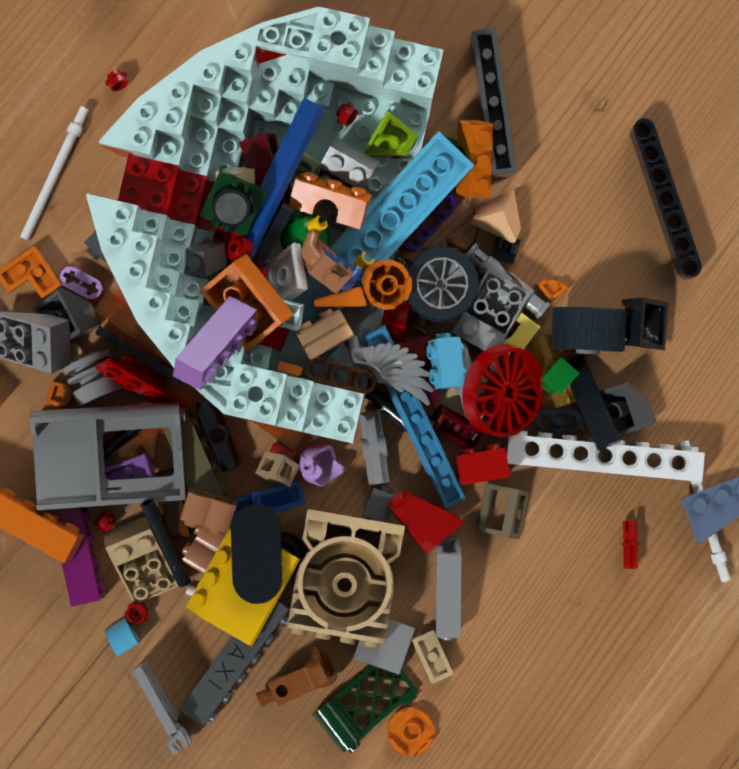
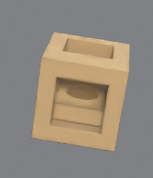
M265 451L255 473L267 481L290 487L300 465L285 455Z

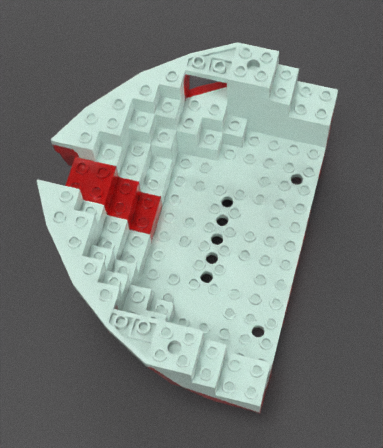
M315 7L259 23L199 51L137 98L99 140V144L104 148L127 158L118 201L90 194L86 195L101 251L137 323L173 367L175 365V358L216 312L200 290L213 280L219 271L209 276L189 273L185 249L206 239L213 241V235L217 228L213 226L212 221L199 215L216 180L215 171L235 166L246 168L245 163L241 159L242 151L239 142L262 133H275L280 147L303 98H306L326 108L305 150L306 153L322 161L336 138L364 152L374 131L388 111L415 132L418 138L406 157L403 155L399 159H393L390 156L373 157L380 163L365 188L366 193L372 195L371 204L422 149L441 66L443 49L395 39V31L370 26V18L323 7ZM353 103V107L358 110L356 119L350 126L339 124L336 116L338 108L342 104ZM305 161L301 162L305 167L312 169V165ZM297 169V171H296V173L299 174V175H300V173H303V172H301V171L298 170V169ZM328 225L330 233L328 246L331 247L350 226L345 225L340 232ZM398 249L388 259L396 261ZM375 308L353 331L354 336L358 337L359 347L366 346L362 335L381 326L384 310ZM289 331L282 352L259 343L248 351L243 346L238 351L234 350L226 366H221L217 370L214 380L211 383L207 382L201 390L197 389L223 414L352 444L365 397L362 393L327 386L309 380L306 376L305 368L310 360L304 354L291 331ZM344 342L326 360L370 373V369L352 363L349 356L350 349L345 347ZM279 360L303 367L302 377L279 372L277 369ZM313 364L309 372L313 377H320L324 369L320 364ZM338 370L334 373L333 378L335 382L342 384L347 381L348 376L345 371ZM360 377L357 381L358 387L366 390L369 378Z

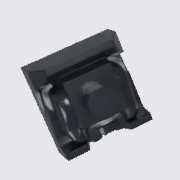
M648 298L622 299L621 303L627 307L624 309L627 311L625 335L627 341H625V345L665 351L669 302Z

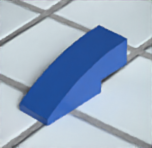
M300 480L292 482L290 487L280 485L232 498L236 501L233 518L241 508L251 504L265 505L273 510V512L306 504Z

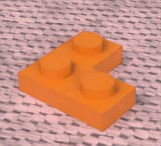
M34 245L0 269V282L8 293H12L30 281L40 297L45 299L63 285Z

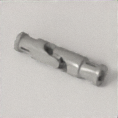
M475 243L467 252L468 259L473 262L474 267L478 269V273L484 277L489 269L512 283L515 279L521 288L530 292L531 294L523 307L535 315L534 319L538 320L549 307V302L541 300L534 294L535 291L512 272L507 271L506 273L501 263L493 256H487L478 248V244Z

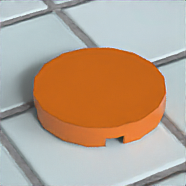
M412 706L401 708L388 721V741L393 749L401 755H421L429 749L434 741L435 728L433 720L428 713L420 708Z

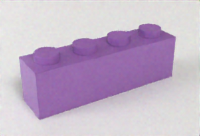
M229 296L175 358L173 377L199 390L207 382L211 383L217 374V370L221 366H226L234 350L238 351L243 344L244 338L247 335H252L257 326V321H255L257 309Z

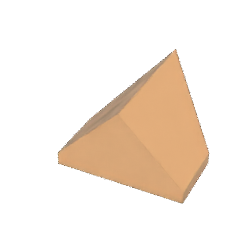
M514 189L479 207L471 224L515 244L521 231Z

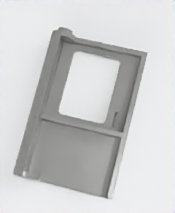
M179 402L31 411L30 431L33 436L36 510L142 503L150 498H153L155 502L186 500L181 421H185V407H180ZM170 428L172 432L174 464L172 476L122 480L106 479L103 434L105 432Z

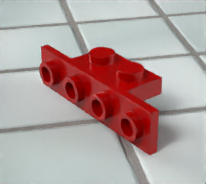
M129 354L124 355L121 358V362L109 357L96 365L95 369L103 373L107 378L113 379L123 385L125 389L143 397L147 402H179L180 407L184 406L185 409L188 406V403L163 389L165 376Z

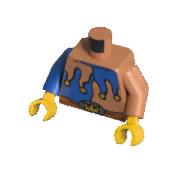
M318 215L307 223L310 232L307 233L301 249L303 262L310 275L332 292L337 293L340 289H352L363 275V271L374 262V259L372 258L367 262L364 259L366 252H363L354 260L355 266H353L348 260L319 239L317 234L326 229L328 224L327 221L319 224Z

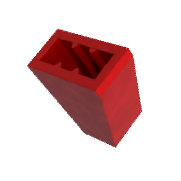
M407 490L396 493L391 498V502L386 505L399 523L405 526L406 532L416 545L427 554L464 523L454 513Z

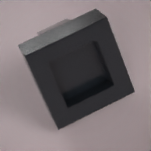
M496 236L490 256L513 264L521 240L517 239L514 244Z

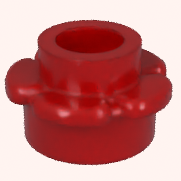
M119 70L111 71L107 75L105 85L109 86L113 92L124 89L128 85L127 73Z
M353 103L342 104L338 108L336 116L339 124L350 126L358 115V110L353 107Z
M108 510L101 513L94 522V525L98 527L97 531L105 530L108 532L116 523V520H114L115 514H111Z
M132 602L128 605V610L125 611V618L132 625L139 626L142 622L145 623L148 620V608L142 602ZM136 611L139 612V616L135 615Z

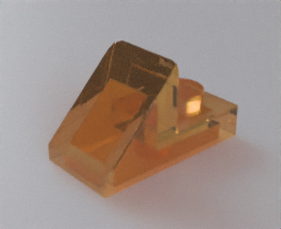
M161 428L145 429L116 452L122 459L127 457L130 459L139 455L142 452L140 448L143 446L152 459L156 460Z

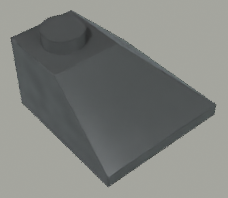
M63 288L57 289L34 307L37 314H51L69 319L70 343L89 334L102 324L91 302Z
M628 382L599 391L619 436L657 423L649 400Z

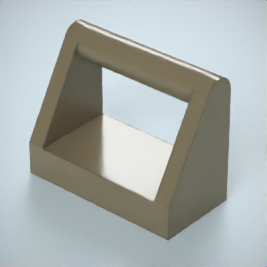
M486 483L477 531L519 539L529 492ZM494 490L509 493L502 530L487 528Z

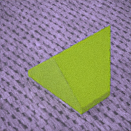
M387 111L363 153L372 158L402 155L406 157L418 135Z

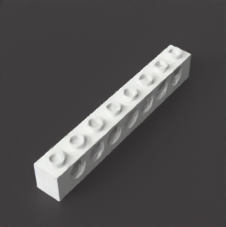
M521 431L516 435L508 437L506 453L508 464L702 482L705 453L698 452L699 447L684 446V451L674 450V445L659 444V448H650V443L635 441V446L625 445V440H620V443L605 448L610 451L611 458L608 462L603 463L598 458L599 451H597L591 437H587L586 441H577V436L562 435V439L552 438L553 434L538 432V437L528 436V431ZM528 442H535L538 445L536 455L529 456L525 452V446ZM553 444H558L562 447L563 452L559 458H553L549 453V449ZM578 446L584 447L587 451L585 459L581 461L574 457V450ZM626 451H631L635 455V461L631 465L623 462V454ZM652 453L657 454L659 457V464L656 467H651L647 463V458ZM677 455L682 457L684 461L682 468L678 470L672 466V459Z

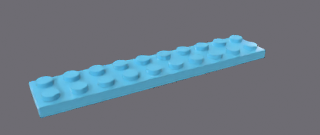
M438 131L369 205L366 220L361 229L349 227L331 248L353 264V266H355L354 260L363 252H366L364 259L367 262L372 258L374 262L388 259L473 168L474 164ZM307 272L308 289L292 301L304 304L302 323L310 320L311 323L320 318L318 314L329 308L313 306L312 300L334 294V292ZM361 278L359 279L355 287H361ZM331 307V308H332V310H335V309L341 310L343 307Z

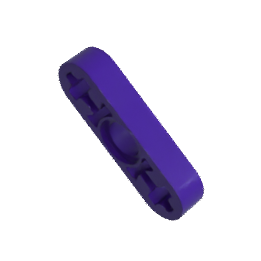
M448 193L443 199L444 201L447 199L451 201L449 204L451 209H443L440 215L444 216L442 219L434 211L428 215L433 216L436 220L434 228L427 229L422 223L419 225L420 230L428 235L424 237L421 234L417 239L418 245H408V238L403 242V246L407 250H419L454 212L456 199L453 195ZM441 202L436 206V211L440 208ZM415 229L411 233V236H414L418 232V229Z

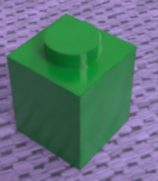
M557 357L539 378L543 382L541 387L551 396L554 393L561 395L579 375V372L562 357Z

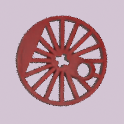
M497 344L483 351L474 360L466 374L462 391L464 412L474 428L488 435L509 437L520 433L531 424L540 410L545 392L541 387L543 382L539 380L544 373L536 357L518 346ZM488 366H490L493 375L487 370ZM482 376L488 380L485 384L480 383ZM527 389L530 390V394L520 392ZM517 396L527 398V404L525 405L522 401H520L517 398Z

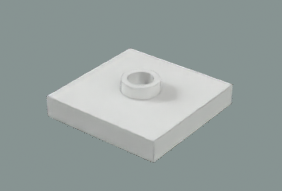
M292 243L265 265V269H268L267 281L281 299L293 301L308 289L300 244Z

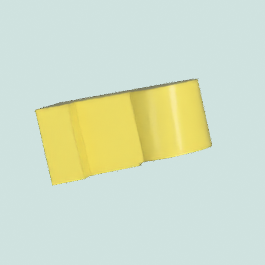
M520 313L515 320V323L519 326L511 337L505 339L502 344H511L524 349L540 329V326L523 313Z

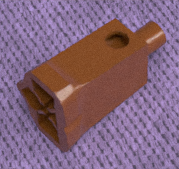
M316 646L313 648L308 662L274 677L268 683L269 687L257 692L256 696L261 706L275 700L278 706L315 689L333 685L337 680V674L328 655Z

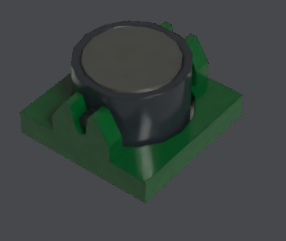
M220 169L199 216L212 221L211 223L214 227H221L226 233L235 232L246 237L267 190Z

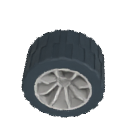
M441 246L423 251L411 262L407 269L409 276L412 278V290L409 298L406 300L407 304H410L411 310L414 313H417L422 319L429 320V322L445 323L457 319L470 309L477 298L479 275L474 267L475 265L468 259L467 255L455 248Z
M554 307L551 348L575 350L577 354H600V351L623 352L625 351L627 311L595 307Z

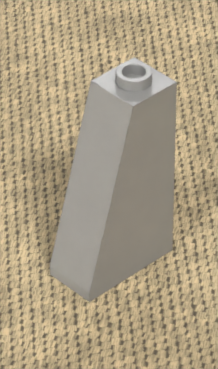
M445 538L435 547L436 638L443 640L461 638L462 554L459 538Z

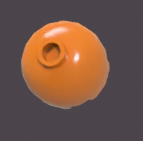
M381 259L371 263L364 270L361 278V287L364 297L373 306L383 310L395 309L396 306L409 298L412 290V278L403 264L391 259Z

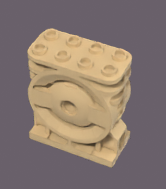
M307 509L303 542L309 551L302 559L295 579L287 628L291 629V634L306 636L307 632L316 633L315 638L330 640L331 636L340 637V642L355 644V640L365 641V647L379 649L380 644L385 645L394 590L393 573L389 564L400 556L405 526ZM328 525L330 527L347 529L351 532V537H334L325 541ZM358 532L380 534L378 550L370 543L355 538V534ZM309 541L317 542L319 544L313 548ZM350 554L364 560L370 566L374 575L384 576L385 581L371 579L366 567L359 561L351 558L332 560L322 570L310 569L308 566L309 564L321 565L325 560L335 555ZM383 554L392 555L393 557L386 561ZM346 578L351 582L352 587L348 592H342L338 589L337 584L341 579ZM303 589L318 592L322 602L329 609L339 613L354 612L360 609L367 600L382 604L380 608L368 606L363 612L352 617H338L326 612L318 604L315 596L304 595Z

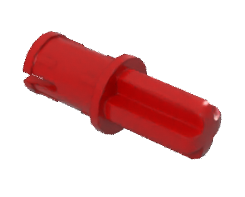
M622 521L623 543L621 545L623 546L624 568L637 569L638 546L640 545L638 543V521Z

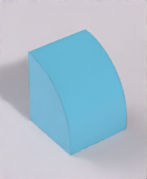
M125 617L105 629L107 639L117 657L141 642L131 623Z

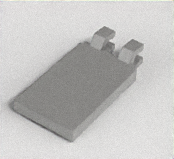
M147 660L142 662L132 670V673L170 737L167 746L175 755L182 748L177 739L182 741L184 749L190 746L192 739L187 728L182 725V721Z

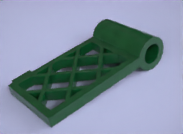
M370 665L312 713L342 752H353L360 746L359 740L362 736L402 703L407 706L417 698L415 692L418 689L402 669L399 674L401 678L395 677L393 672L392 677L378 676L379 667ZM375 669V675H368ZM363 678H374L373 692L359 691L360 681ZM377 679L391 680L390 694L376 693ZM394 681H405L410 690L404 695H393ZM356 685V691L350 690ZM345 693L356 694L354 708L343 707L338 699ZM359 694L373 696L371 710L357 708ZM376 696L390 697L389 707L385 711L374 710ZM393 698H399L392 704ZM347 711H354L353 718ZM357 712L371 713L370 723L363 729L356 723ZM374 713L380 714L374 719Z

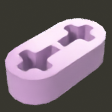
M66 267L60 273L59 277L62 285L87 299L97 300L104 293L102 282L75 267ZM74 271V276L81 280L80 283L77 284L71 281L70 284H67L66 274H72ZM94 282L97 283V294L92 293L88 295L89 290L83 287L84 283L93 285Z

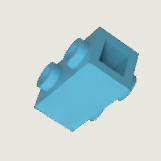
M451 333L436 334L437 339L428 341L429 345L427 346V357L431 362L429 379L431 384H433V390L462 387L467 372L465 367H463L464 346L461 343L460 337H451Z

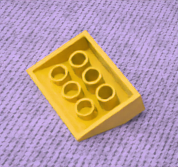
M230 526L228 533H226L186 608L247 645L253 646L300 559L282 548L283 584L280 591L273 599L266 603L252 604L246 602L236 593L233 586Z

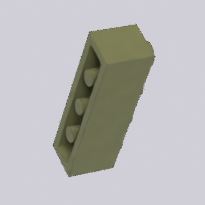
M185 411V421H181L184 479L188 489L195 488L226 497L229 491L224 480L219 481L216 474V472H219L218 465L214 458H209L206 451L210 449L205 436L200 437L197 430L200 427L199 421L195 413L191 415L190 411ZM163 428L173 451L172 432L170 428Z

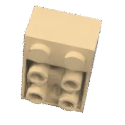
M146 516L104 533L105 549L132 602L141 603L178 587L166 556Z

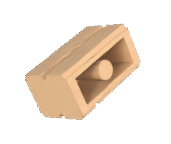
M331 307L325 309L318 314L319 319L312 323L310 320L303 322L301 329L293 333L308 360H313L354 336L339 309L332 310Z

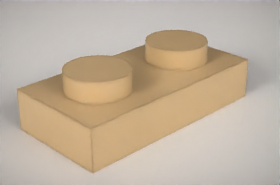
M434 629L411 639L431 684L454 674L440 642L436 638Z

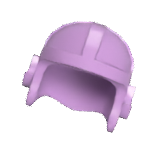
M324 443L312 444L300 456V471L303 478L309 483L322 487L332 479L340 476L344 471V466L340 461H337L334 449L330 445Z

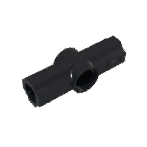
M208 399L196 404L195 406L206 430L207 438L213 447L222 472L242 465L230 430L225 423L221 411ZM216 428H222L225 431V438L220 442L213 438V431Z

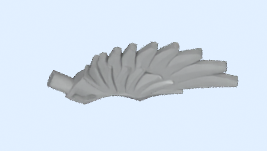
M352 336L348 339L349 356L352 363L363 365L370 369L377 383L388 384L399 392H403L404 389L428 406L430 404L422 389L432 393L433 388L419 376L430 377L431 374L420 368L425 365L424 361L413 360L417 358V354L407 353L409 351L407 347L400 349L399 344L392 346L390 342L386 344L380 343L375 347H359L357 336Z

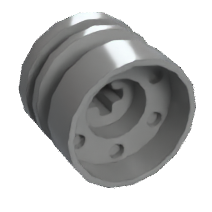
M110 350L86 354L62 369L65 376L76 373L75 376L67 380L69 385L81 384V387L73 392L79 408L102 401L125 389L123 385L107 378L103 373L95 369L97 364L112 356Z

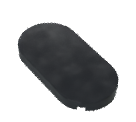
M261 504L247 505L235 514L231 523L232 580L236 593L243 600L252 604H262L273 599L283 584L281 523L278 516L267 506Z

